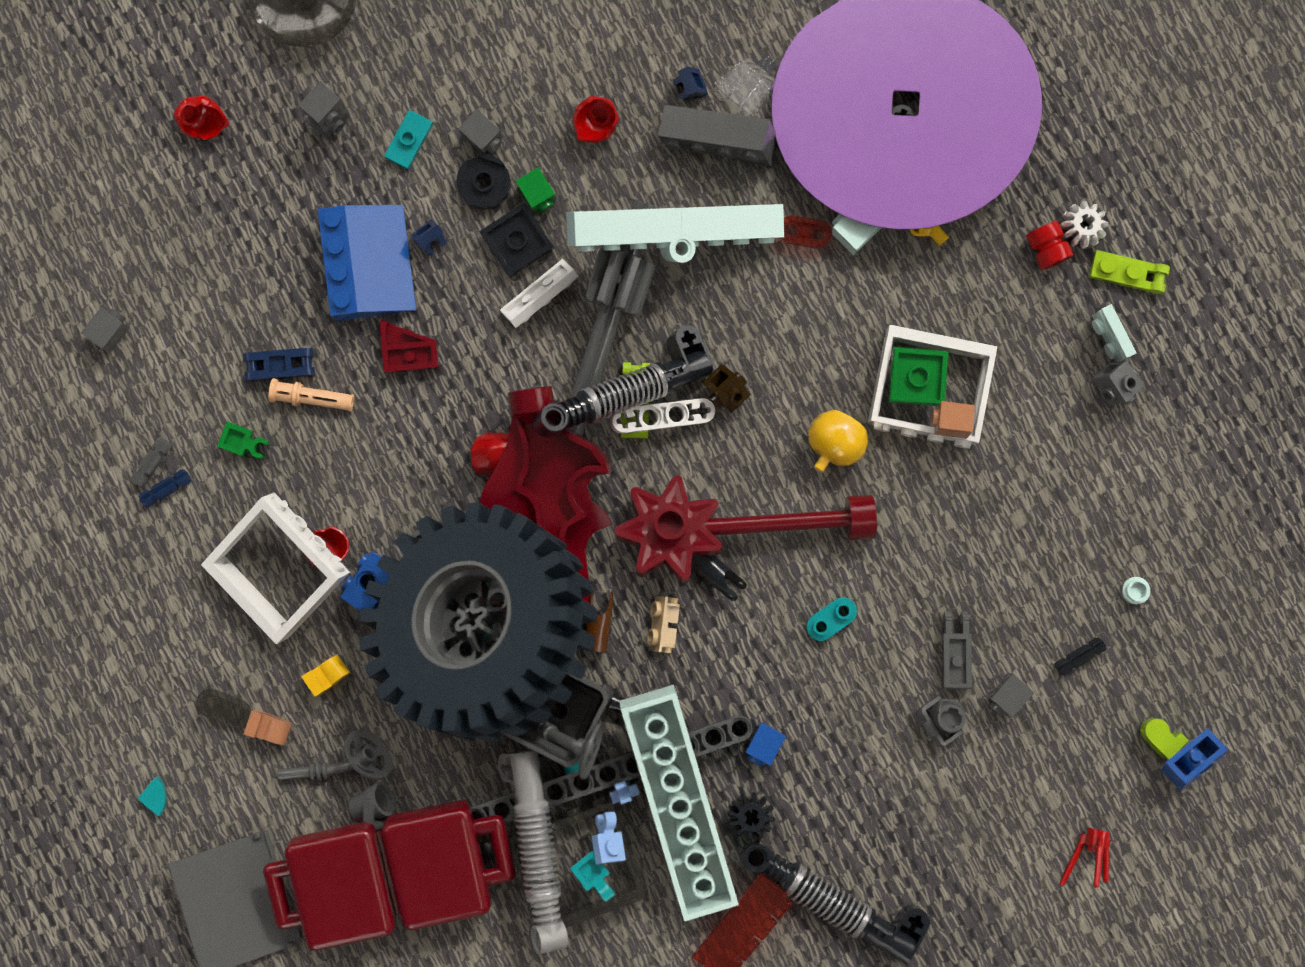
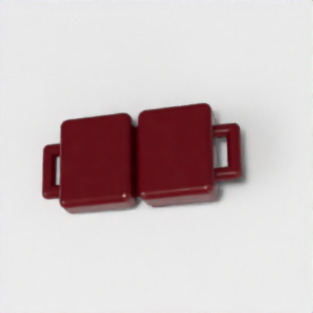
M466 799L393 814L384 821L382 831L378 832L372 823L362 822L293 837L289 840L284 852L286 860L268 863L263 868V875L276 926L282 930L302 926L307 947L313 951L388 936L394 931L396 915H401L403 926L408 930H417L485 915L489 912L491 906L489 886L512 881L516 875L504 819L499 815L473 819L471 807ZM490 833L497 867L485 870L477 836ZM290 876L298 910L290 911L282 877Z

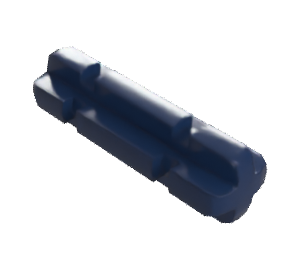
M181 469L174 473V477L169 476L152 486L151 490H145L140 493L138 497L145 507H150L157 503V499L162 500L179 490V486L184 487L189 484L191 477L186 470Z

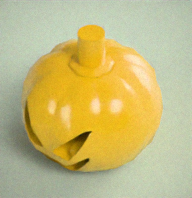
M830 410L821 413L812 421L808 430L809 444L815 453L820 456L814 466L819 472L823 473L829 462L837 466H849L857 463L865 454L868 445L866 429L854 418L841 411Z

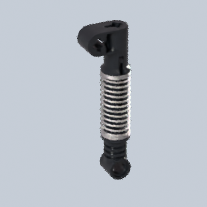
M683 325L667 339L666 346L672 361L664 364L659 362L653 363L645 368L641 367L640 370L630 371L629 374L625 373L624 376L620 375L619 378L614 377L613 380L609 379L608 382L603 381L602 384L598 383L597 386L592 385L591 388H584L578 391L573 398L556 404H548L535 415L533 420L534 429L543 437H552L575 425L585 422L588 424L596 423L599 420H604L658 398H663L669 395L672 389L709 376L713 372V364L701 334L694 326ZM692 349L693 353L685 356L684 352ZM546 415L554 418L555 426L547 423Z
M749 842L741 850L740 857L743 865L758 876L764 874L763 879H769L770 883L776 882L775 886L778 887L779 893L783 894V896H790L791 900H796V904L801 903L802 907H807V910L812 909V913H817L818 917L823 916V920H828L829 924L833 923L834 927L839 926V929L844 930L846 934L850 933V937L856 940H865L904 965L908 964L929 929L930 919L928 914L916 905L902 907L891 924L878 916L875 909L866 903L861 905V900L855 902L856 897L850 899V893L845 896V890L839 892V887L834 889V883L829 886L828 880L823 882V877L818 879V874L813 876L812 870L806 875L807 867L802 866L798 862L791 863L788 861L786 863L785 858L780 860V855L776 854L774 856L772 850L759 842ZM753 850H760L762 852V860L757 864H751L748 861V856ZM910 916L916 917L919 920L917 925L911 924L908 921ZM903 924L916 932L914 937L900 930L901 925Z

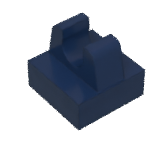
M687 66L678 71L679 76L673 80V85L684 86V91L677 95L679 99L688 100L708 95L700 69Z
M432 219L411 234V237L418 246L429 255L434 254L430 247L432 241L437 240L442 246L446 245L442 230Z

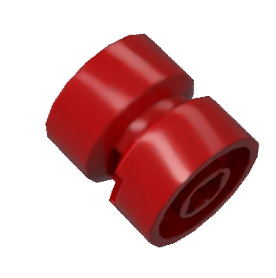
M1059 221L1043 225L1025 236L1031 250H1038L1036 261L1041 271L1058 265L1074 256L1068 242L1061 240L1065 234Z

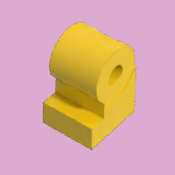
M335 655L301 677L313 695L317 697L348 676L350 671L339 655Z

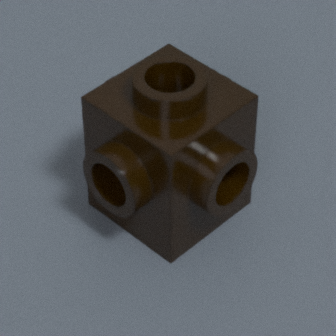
M723 364L702 382L711 393L708 397L709 400L718 409L724 407L730 413L736 410L751 395L745 387L747 381L737 371L733 373Z

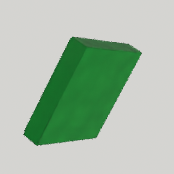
M893 347L889 403L938 407L941 401H945L949 351Z

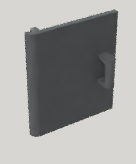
M268 830L257 832L253 835L168 863L199 967H235L302 943L297 927L282 930L275 923L263 875V868L266 864L277 862ZM287 895L289 908H290V911H292V908H291V905H290V902H289V898H288V895Z

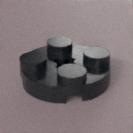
M481 154L470 161L468 159L461 165L457 174L456 182L461 197L468 205L476 209L487 210L497 208L506 200L511 190L509 171L500 159L492 155ZM484 176H488V181L491 183L490 186H486L484 189L480 188V184L477 183L478 178L483 179Z

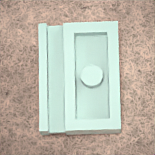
M1112 304L1092 315L1094 319L1092 326L1098 335L1103 336L1106 345H1104L1105 352L1110 359H1114L1115 362L1123 361L1136 354Z

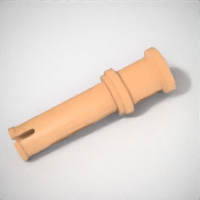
M273 378L269 387L268 400L271 403L275 401L288 402L296 407L303 403L351 412L354 394L349 395L306 388L300 382H295V384L283 383ZM316 397L334 399V400H337V401L326 400V399H320V398H316Z

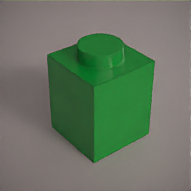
M539 167L515 180L517 188L533 214L538 211L542 214L554 207L553 202L557 201L556 195Z

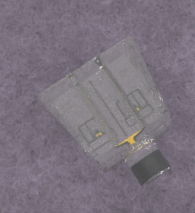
M764 55L757 64L748 57H745L714 83L713 93L740 115L757 117L774 88L775 79L769 74L777 64L768 55Z

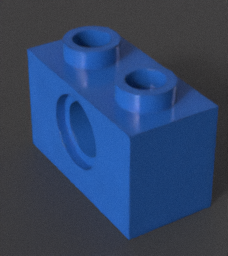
M373 551L369 555L366 553L357 564L358 572L354 578L350 576L341 588L344 592L340 597L360 611L361 609H377L380 602L365 593L364 578L371 574L375 577L377 583L386 585L390 574L377 566L382 556Z
M1207 728L1166 761L1161 771L1182 791L1222 759L1228 749Z

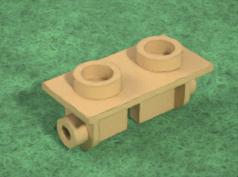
M655 596V601L652 602L650 607L652 626L647 633L649 651L672 653V648H675L677 629L668 628V622L678 623L680 604H677L678 598Z

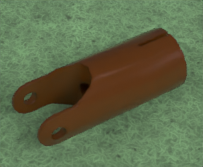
M613 591L610 592L609 605L603 615L597 614V622L585 624V631L595 637L593 648L595 652H607L613 608ZM594 593L590 594L589 604L592 606Z

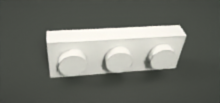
M561 259L501 308L500 311L517 328L522 323L528 321L530 316L541 307L547 305L563 289L568 288L579 276L569 264Z

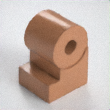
M258 709L252 710L244 735L285 745L292 723Z

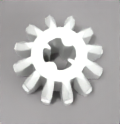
M1082 202L1080 207L1073 204L1070 207V212L1063 214L1062 217L1065 222H1062L1060 226L1062 229L1068 230L1063 236L1064 239H1068L1070 236L1073 238L1071 246H1075L1080 241L1081 248L1085 249L1088 247V244L1095 246L1099 243L1098 238L1102 239L1105 237L1106 232L1103 229L1108 226L1109 222L1101 220L1105 216V212L1097 213V204H1093L1090 209L1087 202ZM1086 221L1089 226L1083 229L1080 223Z

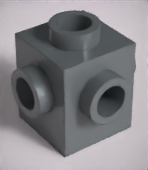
M1127 360L1109 363L1092 378L1100 390L1102 398L1109 405L1129 404L1137 397L1135 394L1144 387L1138 378L1137 372L1132 369Z

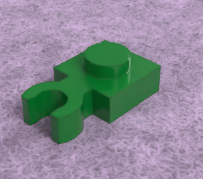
M227 421L217 447L245 457L247 450H249L253 457L265 459L264 455L257 452V447L260 444L270 446V442L264 438L253 440L254 431Z

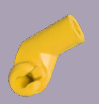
M939 225L928 228L909 229L910 233L914 236H930L938 246L949 238Z

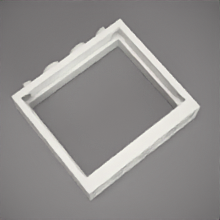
M889 325L885 333L868 424L874 425L873 429L877 431L890 432L891 428L901 430L900 435L916 438L917 434L928 436L927 440L931 442L943 443L945 439L955 441L954 446L970 449L971 445L978 444L980 440L997 346ZM893 341L982 359L974 401L973 432L967 439L934 435L935 427L879 416Z
M275 493L261 497L201 564L276 645L288 639L350 573L340 562L342 559L333 555L326 547L324 540L314 535L307 527L305 520L295 515L288 507L285 500L282 501ZM264 512L327 577L288 621L279 614L225 556Z

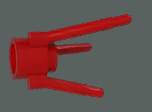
M1088 827L1087 834L1080 833L1079 843L1059 883L1060 886L1065 885L1085 844H1087L1088 851L1096 852L1093 886L1095 888L1099 887L1102 858L1103 881L1105 883L1109 881L1110 832Z

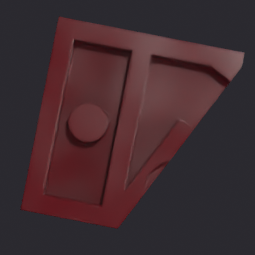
M379 321L385 374L439 369L436 340L395 326L387 321Z

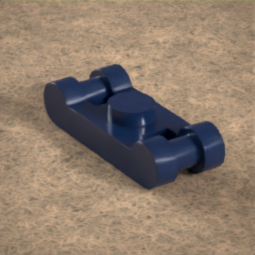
M313 348L244 353L243 362L246 363L247 372H244V379L246 382L271 380L273 378L314 377L315 367H312L311 358L314 357ZM300 358L301 367L293 368V359ZM263 361L264 370L258 371L257 362Z

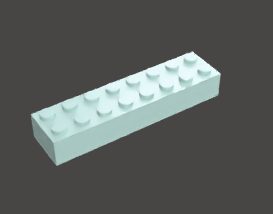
M674 685L619 701L684 922L739 905Z

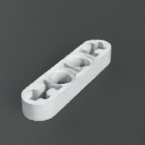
M704 398L643 405L626 410V412H621L615 416H610L609 423L613 431L620 434L703 424L713 419L715 407L710 400ZM700 404L702 408H707L708 413L704 414L703 418L701 414L689 416V410L700 408ZM672 407H678L682 411V418L679 422H674L669 417V411ZM646 410H651L656 415V421L653 425L645 424L642 419L643 413ZM633 411H637L636 422L625 424V428H623L622 424H617L616 419L621 417V413L624 418L635 417Z

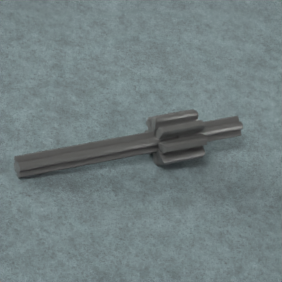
M634 200L631 210L656 209V206L640 200ZM620 244V250H604V247L599 249L584 298L588 302L597 304L600 307L570 398L575 397L578 391L587 387L591 388L592 385L597 386L600 383L622 314L639 317L655 271L653 263L640 258L643 249H630V244ZM581 423L569 429L583 436L587 423Z

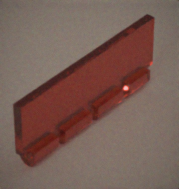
M760 873L738 899L739 905L729 910L694 952L692 958L704 967H741L743 963L739 958L746 961L760 945V942L754 935L763 941L777 925V921L770 915L772 914V916L781 920L793 906L792 902L786 898L787 892Z

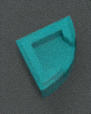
M158 776L152 780L137 798L157 816L162 815L167 804L165 784Z

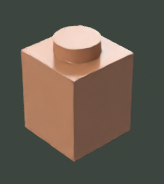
M941 401L938 407L932 410L931 426H935L934 435L967 439L973 432L975 405Z

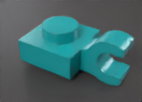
M594 850L570 868L586 891L594 886L605 902L615 896V892L604 880L610 872L604 864L596 865Z

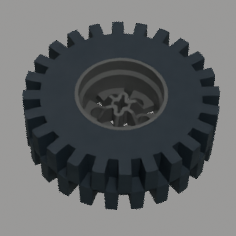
M476 502L467 503L466 513L454 506L441 509L442 523L428 516L416 522L422 540H418L403 532L394 541L404 554L400 561L387 555H383L379 560L377 566L390 574L386 585L369 580L365 593L380 602L378 609H361L359 622L377 631V633L359 638L360 650L376 657V659L367 663L364 667L369 678L383 683L376 690L378 695L384 701L395 704L394 711L397 714L417 722V725L475 742V738L487 742L501 741V732L519 736L528 732L525 718L542 724L552 716L545 704L547 699L564 704L570 698L572 692L561 683L566 673L580 679L585 674L587 666L575 660L574 655L577 649L593 651L595 637L581 629L583 623L597 622L596 608L582 599L594 593L591 582L578 573L584 567L575 555L566 550L568 546L520 513L515 514L506 507L493 504L491 510ZM491 583L489 594L487 596L486 584ZM505 598L504 604L500 607L501 601ZM460 604L463 607V609L458 608L457 612H455L456 608ZM487 633H489V635H488L487 637L482 638L483 635H486ZM460 640L454 647L450 648V643ZM473 648L474 651L471 654V656H469L470 650Z

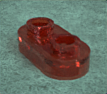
M795 215L784 218V237H780L787 244L814 249L826 247L832 238V229L827 222ZM794 227L796 234L789 235L786 229ZM819 231L822 233L823 238L817 240L813 237V233Z

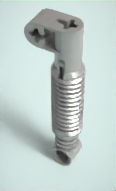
M526 749L500 754L498 766L501 778L504 782H513L516 804L513 807V813L516 817L515 821L519 822L515 826L519 829L516 833L521 835L517 840L521 841L518 845L522 848L519 853L523 854L520 857L524 861L521 863V866L525 867L522 870L525 874L522 878L527 880L524 882V886L527 887L524 893L526 901L530 903L531 908H535L531 910L532 915H536L532 918L533 922H537L531 928L532 944L537 954L565 949L568 946V935L563 921L558 920L561 917V913L557 912L560 910V906L556 904L559 903L561 896V886L556 884H559L560 881L551 880L559 875L555 874L558 868L554 867L557 862L553 861L556 855H552V852L556 849L551 848V845L555 843L550 842V839L554 836H549V833L553 830L548 829V826H551L552 823L547 822L551 818L546 815V813L550 812L548 802L544 799L538 752Z

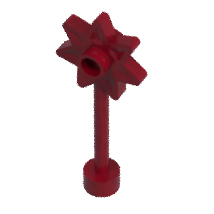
M675 475L660 497L639 487L632 488L630 498L637 517L618 525L614 530L616 540L640 548L636 564L637 576L644 577L665 564L681 583L686 584L690 580L692 556H713L721 553L722 543L715 537L717 535L846 527L849 540L875 539L877 534V514L873 496L861 495L847 496L845 499V510L712 518L718 510V501L716 499L688 501L683 479L681 476Z

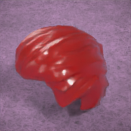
M204 95L188 97L182 100L174 111L175 123L181 132L191 137V139L201 138L205 140L215 138L224 128L229 126L227 117L217 102Z
M589 96L581 101L575 108L572 118L577 140L588 143H600L608 140L616 131V126L619 122L614 102L605 97Z

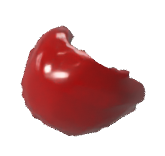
M486 432L475 439L470 453L472 456L471 464L476 474L483 477L491 476L507 445L508 433Z

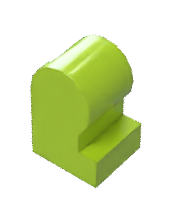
M1147 719L1143 721L1140 727L1143 739L1162 759L1169 760L1189 741L1181 732L1171 734L1168 724L1161 719Z

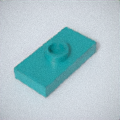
M408 110L384 155L385 159L409 171L434 125L433 121Z

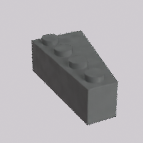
M671 105L664 106L658 133L660 140L669 149L680 150L685 148L695 153H707L772 167L777 144L776 131L769 119Z

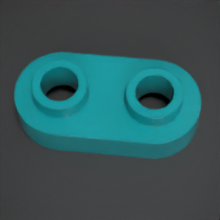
M841 597L833 600L808 619L806 624L809 636L818 641L827 640L850 624L857 615L855 603L849 598ZM841 606H845L848 609V614L844 617L838 612ZM820 621L826 625V629L823 632H818L816 629V624Z

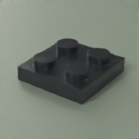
M525 202L479 231L509 278L554 250L553 244Z

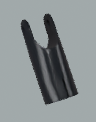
M714 555L692 556L691 569L729 600L736 601L738 597L727 586L725 579L730 580L740 589L747 587L746 582Z

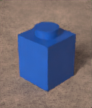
M759 722L744 750L749 754L748 760L760 767L764 763L771 766L786 736L770 726Z

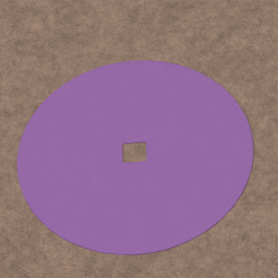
M840 0L811 19L796 35L779 65L772 94V119L777 143L785 162L802 186L821 203L847 218L860 223L890 229H920L950 223L968 216L995 199L1012 183L1028 160L1036 142L1042 113V93L1039 76L1027 46L1014 28L1001 15L980 0ZM893 92H919L918 116L892 115Z

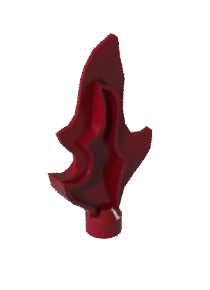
M552 386L508 392L512 415L508 442L499 463L482 491L480 503L491 510L493 504L506 507L515 514L520 513L563 541L568 546L566 550L575 555L584 567L578 573L589 580L586 556L587 541L595 531L612 525L608 514L591 500L588 484L593 477L612 472L608 457L595 443L571 429L561 431L552 437H543L536 432L533 425L535 415L548 404L554 403ZM546 415L547 423L555 426L554 418ZM590 595L582 599L589 603Z

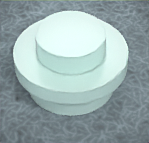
M1131 577L1124 582L1122 595L1131 604H1142L1150 596V586L1143 578Z

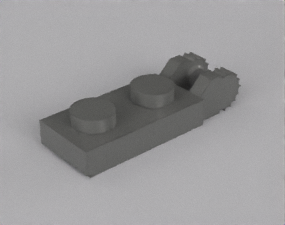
M944 611L942 689H972L971 634H969L968 611H961L959 617L961 633H952L953 618L951 612Z

